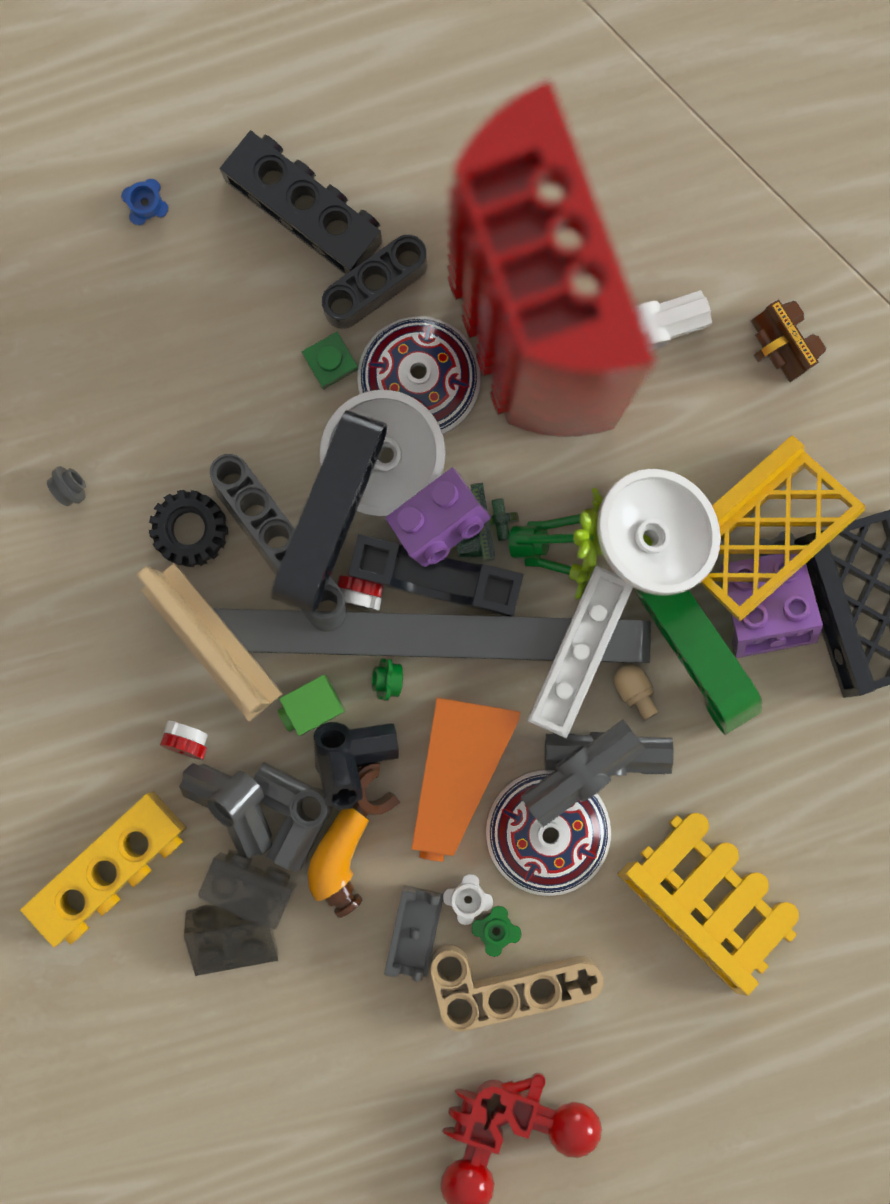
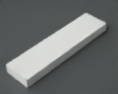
M599 566L594 567L527 719L528 722L564 738L568 737L633 589L631 585L622 580L617 574Z

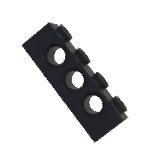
M250 130L219 168L225 182L345 275L371 257L382 244L381 230L378 229L380 223L365 210L361 209L357 213L346 204L348 201L347 197L333 185L329 184L326 188L314 179L316 174L305 163L298 159L293 163L282 155L283 148L270 136L264 134L260 138ZM270 171H278L283 174L280 181L272 185L262 182V179ZM307 195L315 199L314 204L306 210L294 207L295 201L301 196ZM335 220H341L348 226L342 234L332 235L326 231L328 224Z

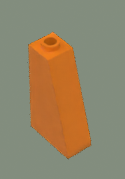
M437 698L412 849L420 851L419 858L443 862L445 855L454 856L520 718L519 711Z

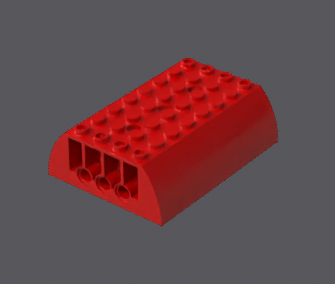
M548 80L528 89L497 110L477 130L454 166V185L448 187L451 199L448 202V207L451 215L448 216L450 225L448 235L450 241L447 244L450 253L447 256L450 265L447 267L450 276H447L454 299L462 298L463 300L462 309L464 314L461 317L469 338L476 336L479 343L476 344L478 353H475L483 377L491 376L493 383L491 384L492 391L490 392V397L497 415L504 413L508 424L542 435L560 437L597 434L616 427L655 365L656 360L551 80ZM552 184L559 187L564 196L557 201H547L539 195L537 190L543 185ZM562 230L573 231L579 236L581 244L575 248H564L557 243L555 235ZM579 276H588L596 282L598 291L592 295L579 294L573 288L572 281Z

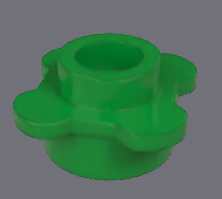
M380 659L379 666H375L373 669L371 686L372 690L377 692L378 700L388 701L390 697H399L401 694L403 668L401 664H394L391 659Z
M503 906L493 907L490 914L486 915L482 920H475L471 927L472 934L480 937L485 944V952L492 957L499 956L502 948L509 943H517L522 935L521 929L511 923L508 918V911ZM495 927L501 930L499 935L493 934L492 930Z

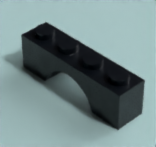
M358 534L348 573L349 577L377 583L387 588L510 617L514 616L524 575L485 564L469 563L444 558L438 563L423 567L409 556L403 545Z

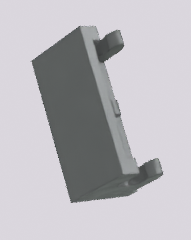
M407 885L403 886L384 975L397 977L399 974L411 976L414 981H422L423 977H427L443 903V893Z

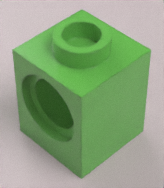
M322 675L279 698L283 707L277 710L288 732L295 729L298 736L304 735L346 712L327 675Z

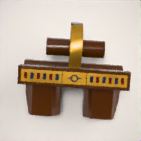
M778 299L751 320L758 332L755 334V337L762 346V349L753 356L758 363L769 357L777 370L781 368L789 382H792L819 363L817 359L826 351V347L820 337L815 334L805 339L796 326L804 320V312L797 301L782 304Z

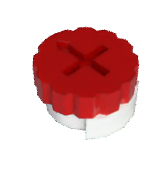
M339 575L337 585L342 591L345 603L379 611L383 585Z
M167 721L160 746L193 759L204 760L208 749L204 746L208 734L175 721Z

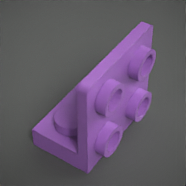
M771 554L759 557V573H777L785 565V554ZM790 554V561L798 554ZM754 558L730 562L729 573H754ZM723 564L720 566V573H723ZM806 564L742 621L739 622L731 614L734 626L732 646L736 658L818 643L823 624ZM728 582V596L739 606L753 595V582ZM759 582V588H761L766 582Z

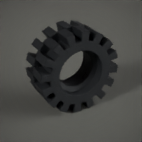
M179 490L173 496L168 494L163 497L165 501L162 504L157 503L154 507L157 511L154 516H150L149 523L152 524V530H149V535L154 540L153 546L167 560L186 567L202 566L207 564L209 559H215L219 555L217 552L220 548L224 549L226 541H224L225 535H228V527L225 522L227 519L221 511V507L207 495L191 490V492ZM186 513L199 515L205 526L202 538L190 545L180 543L175 538L173 532L175 521Z

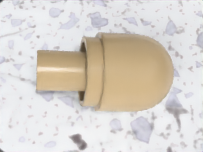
M635 664L621 666L614 675V686L623 702L627 703L629 708L635 705L644 721L659 713L650 698L654 694L653 685L644 670Z

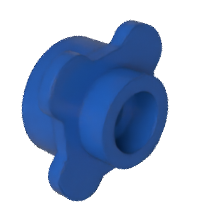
M147 179L145 182H137L122 191V200L127 203L131 211L129 219L137 226L145 224L147 219L155 216L162 218L168 213L169 207L165 201H162L159 193L161 186L157 180ZM143 199H148L149 203L147 205L141 204Z

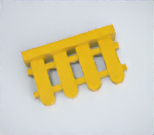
M692 813L683 819L675 815L668 822L673 830L654 850L646 846L639 853L645 860L641 864L638 861L628 862L617 875L736 994L749 996L759 984L751 975L752 972L756 970L759 974H763L769 967L764 959L783 938L787 942H791L797 936L792 928L799 919L798 909L789 902L777 903L771 909L762 900L769 889L767 878L761 873L753 872L746 874L741 879L732 870L739 859L737 848L731 843H719L711 849L702 840L709 830V822L703 814ZM694 849L703 859L682 880L673 869ZM664 879L675 889L671 894L660 884ZM724 879L733 889L712 910L703 899ZM754 908L763 919L743 940L734 929ZM694 909L705 919L701 924L691 915ZM724 940L735 949L731 954L721 945Z

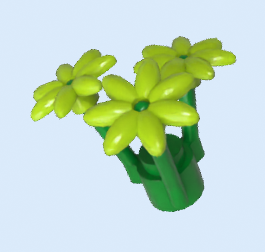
M592 488L593 508L584 509V512L577 515L546 521H528L527 526H513L509 533V552L512 558L524 559L526 567H541L569 575V579L579 583L575 594V599L579 600L583 595L594 567L597 566V554L599 556L603 555L597 535V518L603 497L596 488ZM579 523L582 526V529H577L574 533L549 534L547 531L548 529ZM551 543H575L579 547L578 558L584 559L583 565L573 563L572 566L541 558V555H547Z

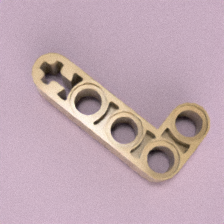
M450 944L439 947L431 959V976L440 1015L444 1024L454 1031H467L588 1002L595 999L601 993L604 986L603 976L597 964L585 956L572 957L473 981L466 953L456 945ZM445 957L457 958L462 965L461 970L454 976L443 975L437 966ZM583 969L586 970L588 976H593L587 979L588 986L580 987L577 981H573L578 979V971ZM563 973L565 982H568L565 983L568 990L566 993H562V987L557 978L558 974ZM538 979H547L553 983L552 992L544 998L535 997L530 993L531 985ZM494 990H508L512 994L511 1002L503 1008L493 1006L489 1002V997ZM455 999H464L470 1003L472 1008L466 1016L457 1018L449 1013L448 1005Z

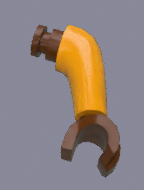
M379 762L366 763L357 768L363 791V799L357 801L352 808L343 809L339 812L310 860L307 878L311 895L316 901L325 900L329 906L335 905L334 913L338 918L354 911L363 901L358 893H352L354 886L350 882L353 876L350 862L361 835L369 822L366 817L369 813L373 815L384 814L401 803L396 795L390 791L375 801L367 800L366 789L379 776Z

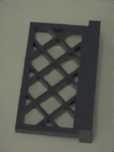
M890 510L854 520L838 534L853 543L845 561L832 554L828 543L806 563L823 624L821 632L843 698L861 696L890 685V666L885 677L873 680L869 667V662L874 652L890 660V651L878 645L885 627L890 628V598L882 614L865 605L873 587L890 596V586L877 580L884 562L890 563ZM877 522H882L886 535L882 549L864 540L870 525ZM860 528L857 535L849 532L851 530ZM816 532L795 539V545H809L816 539ZM860 547L877 556L869 575L852 566ZM847 573L866 582L858 600L845 594L842 584ZM861 612L878 621L870 640L859 635L855 625Z

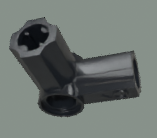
M328 722L316 729L314 732L315 768L320 774L326 805H331L337 810L352 808L357 801L363 799L362 786L356 765L399 759V748L394 723L349 729L342 723Z

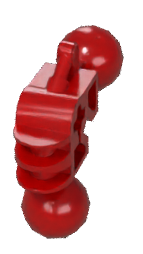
M538 1072L534 1073L531 1078L513 1083V1080L505 1083L493 1079L485 1081L478 1087L476 1093L464 1089H455L454 1092L463 1099L461 1106L449 1108L448 1113L456 1120L455 1127L443 1128L442 1132L448 1137L466 1143L467 1146L463 1159L456 1160L450 1164L441 1177L440 1189L444 1201L447 1204L490 1203L494 1195L495 1183L487 1165L491 1152L499 1155L503 1143V1130L501 1127L509 1123L515 1135L529 1139L531 1130L547 1134L550 1143L557 1152L566 1157L580 1158L587 1156L596 1149L601 1140L602 1126L598 1115L592 1108L583 1103L570 1102L561 1105L556 1110L540 1105L539 1100L546 1080L545 1076ZM493 1093L499 1094L500 1103L504 1107L496 1106L495 1110L491 1113L488 1128L484 1129L488 1118L487 1102L483 1098L490 1099Z

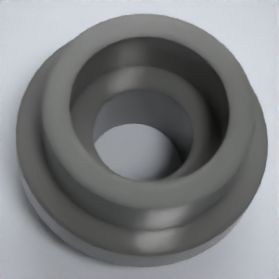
M61 466L52 471V477L47 480V486L52 495L61 504L70 506L72 503L79 504L85 499L84 489L86 484L78 472L72 468L67 470Z

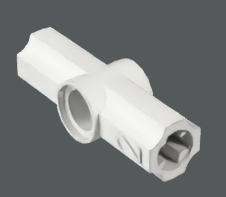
M701 290L660 304L658 301H650L635 306L652 350L670 343L673 338L703 330L712 325L710 306Z

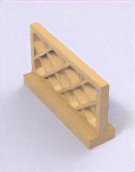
M173 563L164 572L146 566L137 573V576L146 585L141 590L248 721H252L283 695L177 564Z

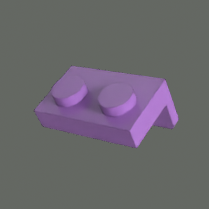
M452 467L385 518L409 556L423 567L442 561L449 554L450 549L463 539H469L477 535L482 530L484 524L491 519V516L478 502L459 472Z

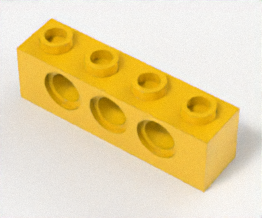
M154 791L147 793L24 905L20 911L53 948L65 940L69 945H72L90 928L85 922L95 912L103 916L121 900L116 894L127 883L134 888L152 872L148 864L157 855L160 854L165 859L184 842L179 835L187 827ZM133 832H141L146 836L148 849L144 854L136 853L130 847L129 840ZM102 861H109L115 866L117 876L114 882H106L100 877L98 869ZM70 890H77L84 896L85 906L82 911L74 910L68 904L67 897Z

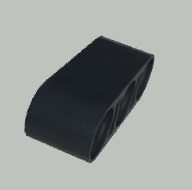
M402 235L330 285L322 296V307L327 321L333 327L339 329L352 327L420 279L427 268L426 247L423 241L414 235ZM405 251H413L420 257L419 261L412 266L402 265L397 259ZM374 274L381 275L386 279L385 285L378 290L368 289L364 286V282L369 276ZM339 298L349 299L353 303L352 308L345 314H336L330 309L335 300Z

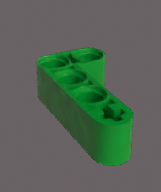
M689 589L673 595H655L636 590L643 607L704 696L705 706L719 730L726 735L759 715L762 711V699L758 690Z

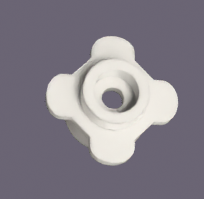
M473 874L465 875L461 884L455 888L446 889L443 895L444 903L453 907L457 913L458 922L463 925L471 924L474 921V917L478 916L482 911L490 910L493 906L492 896L484 893L479 886V878ZM471 896L472 902L465 903L464 898Z

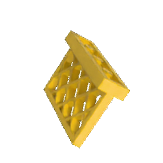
M791 435L712 505L719 523L720 542L724 539V545H720L718 553L724 554L723 573H709L699 583L740 622L865 511V505L805 452L804 445ZM806 468L817 478V490H791L792 478L802 469ZM786 484V490H780ZM822 484H824L829 490H822ZM769 499H786V518H761V506ZM791 499H817L816 517L791 518ZM821 499H840L849 509L840 517H821ZM755 512V518H748ZM737 527H755L754 545H730V533ZM760 527H785V545H760ZM791 527H816V539L809 545H790ZM821 527H828L821 533ZM729 554H754V573H729ZM785 554V565L777 573H759V555ZM790 554H798L790 561ZM715 582H723V590ZM728 582H753V595L739 606L728 596ZM759 582H766L761 588H759Z

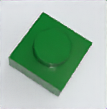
M338 332L302 351L305 360L323 390L358 370L357 364Z

